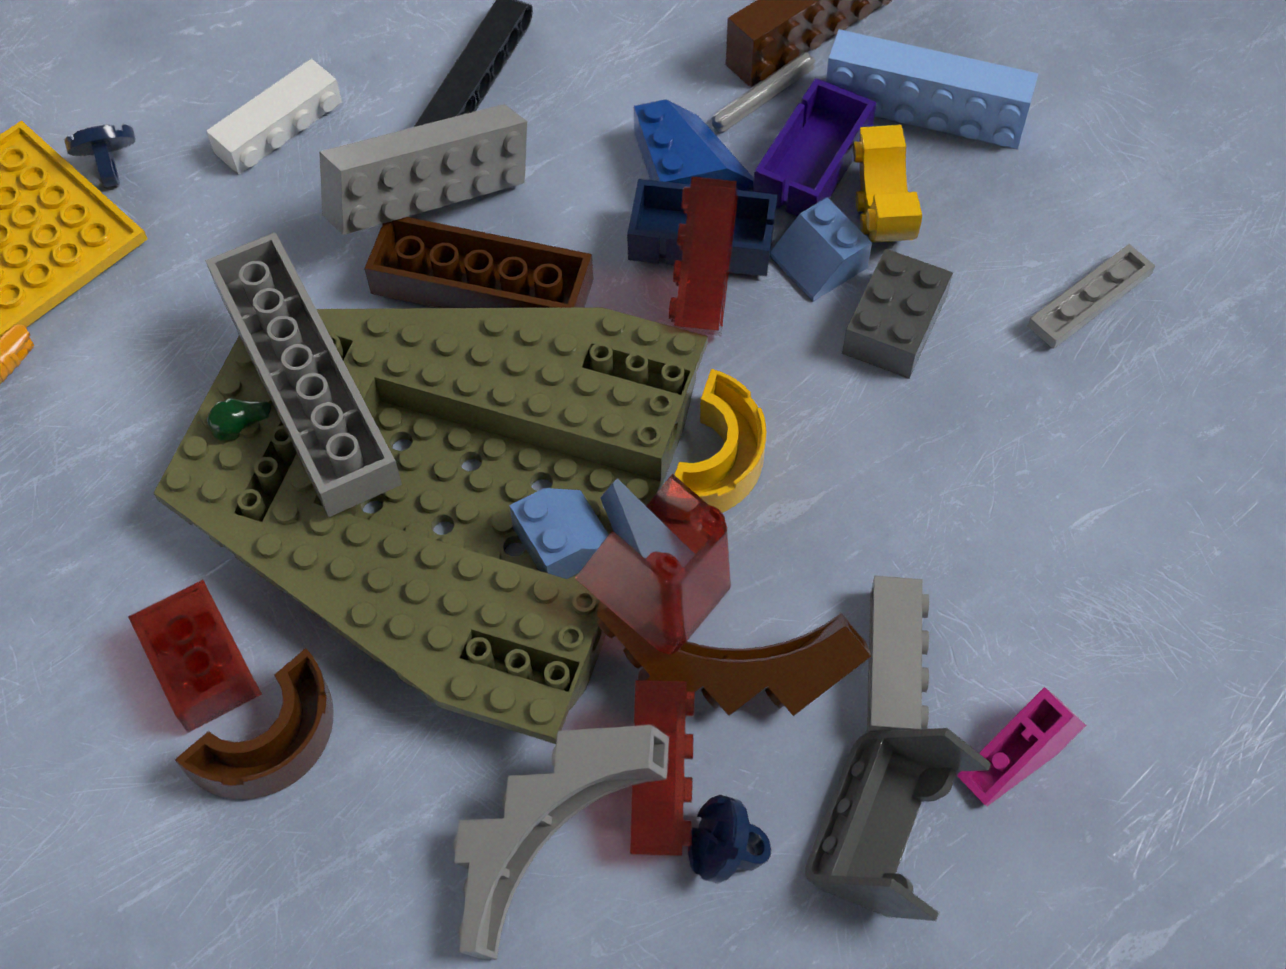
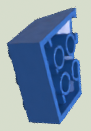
M667 99L633 106L634 135L650 180L741 191L753 189L754 177L697 114Z

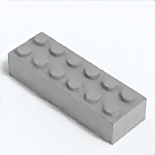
M502 104L319 151L322 215L340 233L345 235L525 183L527 121L507 105Z

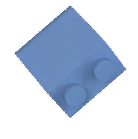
M827 197L797 216L772 248L770 257L814 302L868 268L872 242Z
M543 488L509 505L513 529L537 569L541 572L568 579L618 553L616 545L581 490Z

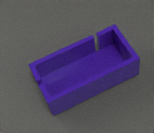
M815 78L802 97V102L798 103L755 169L753 192L776 194V208L780 209L782 205H786V212L798 216L801 212L823 199L830 198L854 160L853 143L859 142L860 127L873 126L877 102Z

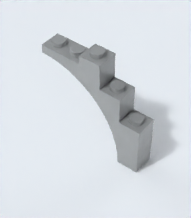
M652 725L557 731V742L552 751L554 773L508 776L507 790L503 795L504 818L459 820L458 834L453 845L454 863L468 869V877L464 883V915L459 927L461 953L479 959H497L500 936L511 900L525 871L539 850L571 817L605 795L643 782L667 779L669 736Z

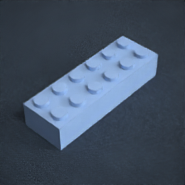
M839 29L828 59L826 82L877 102L874 117L1018 149L1038 73Z

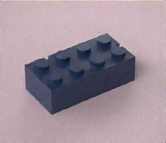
M638 179L627 232L628 260L659 264L660 258L666 259V265L767 277L776 216L777 195Z

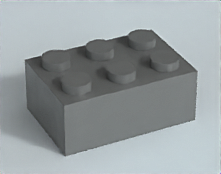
M885 248L846 328L842 354L910 379L947 298L953 272Z

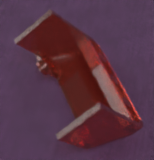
M672 474L646 507L695 554L684 568L679 560L669 553L652 552L645 559L612 531L575 577L579 583L654 648L665 654L677 653L731 588L728 532L723 513L716 507L707 504Z

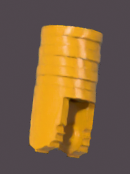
M17 324L0 338V384L14 372V369L21 364V361L28 355V352L33 349L34 343L31 341L30 333L25 325Z

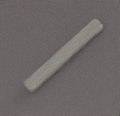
M807 52L802 53L712 116V126L720 133L725 132L812 71L815 67V59Z

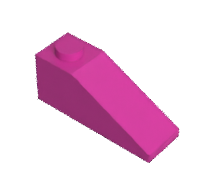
M1044 687L979 752L980 755L991 763L989 770L961 771L957 776L985 806H989L1054 758L1086 724L1057 696Z

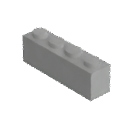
M874 576L870 591L869 651L871 657L868 659L867 733L927 729L929 708L922 705V692H927L929 669L922 667V654L927 655L929 631L922 630V618L928 617L929 594H922V579Z

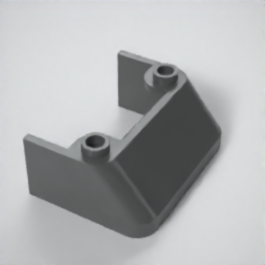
M948 728L875 731L862 735L854 743L807 861L805 869L806 878L823 891L886 917L937 921L939 912L913 894V885L909 879L902 874H896L921 802L935 801L946 796L952 788L957 771H988L991 763Z

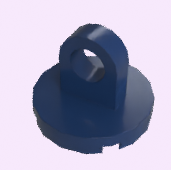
M108 124L76 131L73 134L74 140L70 136L64 139L67 154L72 156L94 155L104 187L120 185L113 151L123 149L135 143L134 131L129 125L122 124V130H115L114 125L110 126Z
M719 794L710 798L700 808L697 817L702 819L698 828L692 827L688 842L689 863L694 874L701 876L700 879L718 884L727 881L738 868L752 871L769 860L771 856L770 841L759 827L749 823L747 809L740 800ZM748 842L752 845L755 855L746 849Z

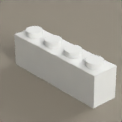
M313 59L308 60L206 130L214 153L240 175L342 103L337 79Z

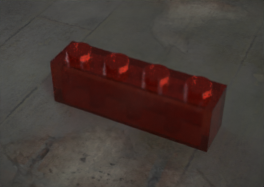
M635 680L634 726H654L669 736L667 779L632 785L630 854L682 856V846H691V820H683V803H692L693 777H684L685 759L693 760L694 734H685L686 717H694L695 691H686V682Z

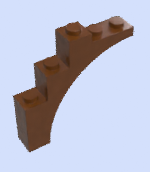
M612 593L598 602L597 616L599 618L597 623L609 638L617 637L625 647L623 649L625 656L635 668L643 667L638 672L639 688L637 692L640 698L649 708L652 709L656 706L664 716L702 686L701 692L708 703L715 709L720 706L728 716L763 689H765L766 694L776 707L781 709L785 706L795 716L871 657L866 641L842 613L809 633L785 642L743 649L718 648L685 641L658 630L628 610Z

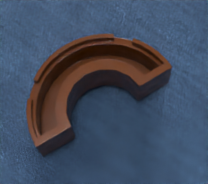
M307 648L302 650L274 674L282 689L283 704L278 718L266 732L251 740L233 742L222 740L207 731L175 759L187 777L196 785L221 797L254 799L274 794L289 787L314 766L329 741L334 709L327 683L316 660Z

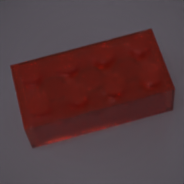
M691 177V186H684L682 209H684V214H687L686 224H679L677 245L680 246V250H683L682 261L675 260L673 282L679 288L677 298L671 297L669 306V319H671V322H674V326L699 334L722 336L738 202L736 181Z

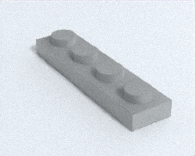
M1128 244L1033 315L1029 320L1028 327L1054 349L1153 273L1155 265Z

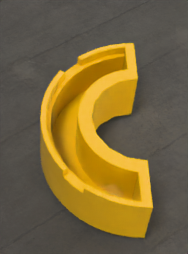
M902 125L860 127L859 142L853 143L854 163H859L861 191H856L857 212H863L860 214V231L864 235L867 234L872 243L917 239L921 227L922 212L917 191L908 192L906 142Z
M711 369L701 396L700 423L713 428L722 438L724 445L718 453L708 460L696 463H678L668 492L667 516L700 519L723 513L740 503L752 491L762 472L767 433L761 407L758 408L751 397V392L742 383L721 371Z

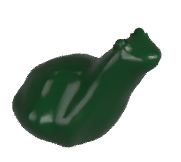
M233 398L218 401L211 408L207 416L209 430L218 440H236L244 428L268 418L271 405L266 401H241Z

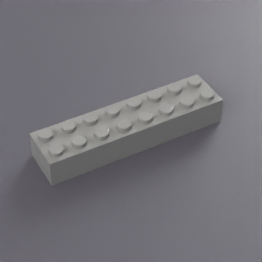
M274 232L205 260L215 287L328 517L402 485L396 461L277 233Z

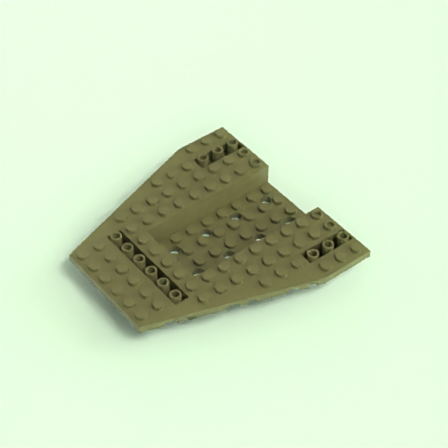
M603 307L316 309L396 461L402 485L331 517H328L240 336H238L154 491L157 500L190 525H195L220 547H225L232 552L239 561L281 592L285 591L300 602L302 607L311 614L319 616L328 623L330 628L377 662L383 663L395 672L402 681L411 687L417 688L436 706L556 744L557 731H562L569 710L573 708L586 690L606 638V634L597 623L599 618L597 616L598 602L610 593L620 600L630 574L600 497L618 478L653 512L685 427L696 381V373L707 347L708 336ZM233 398L241 401H266L271 405L269 417L244 428L236 440L221 441L216 439L207 424V416L211 408L218 401ZM401 439H407L412 442L411 446L403 451L392 448L394 443ZM470 459H476L482 463L474 471H466L462 468L463 463ZM545 479L552 483L550 488L581 490L618 549L617 554L594 565L599 569V572L594 577L583 578L576 574L565 579L541 572L537 569L526 549L519 556L506 554L505 549L508 545L512 543L522 544L513 529L509 505L537 492L532 488L533 483L537 480ZM371 501L383 503V507L376 513L371 514L363 511L364 506ZM441 522H450L454 525V528L448 534L439 535L433 531L435 526Z

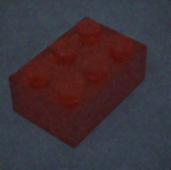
M204 580L192 584L128 616L175 716L187 733L262 695Z

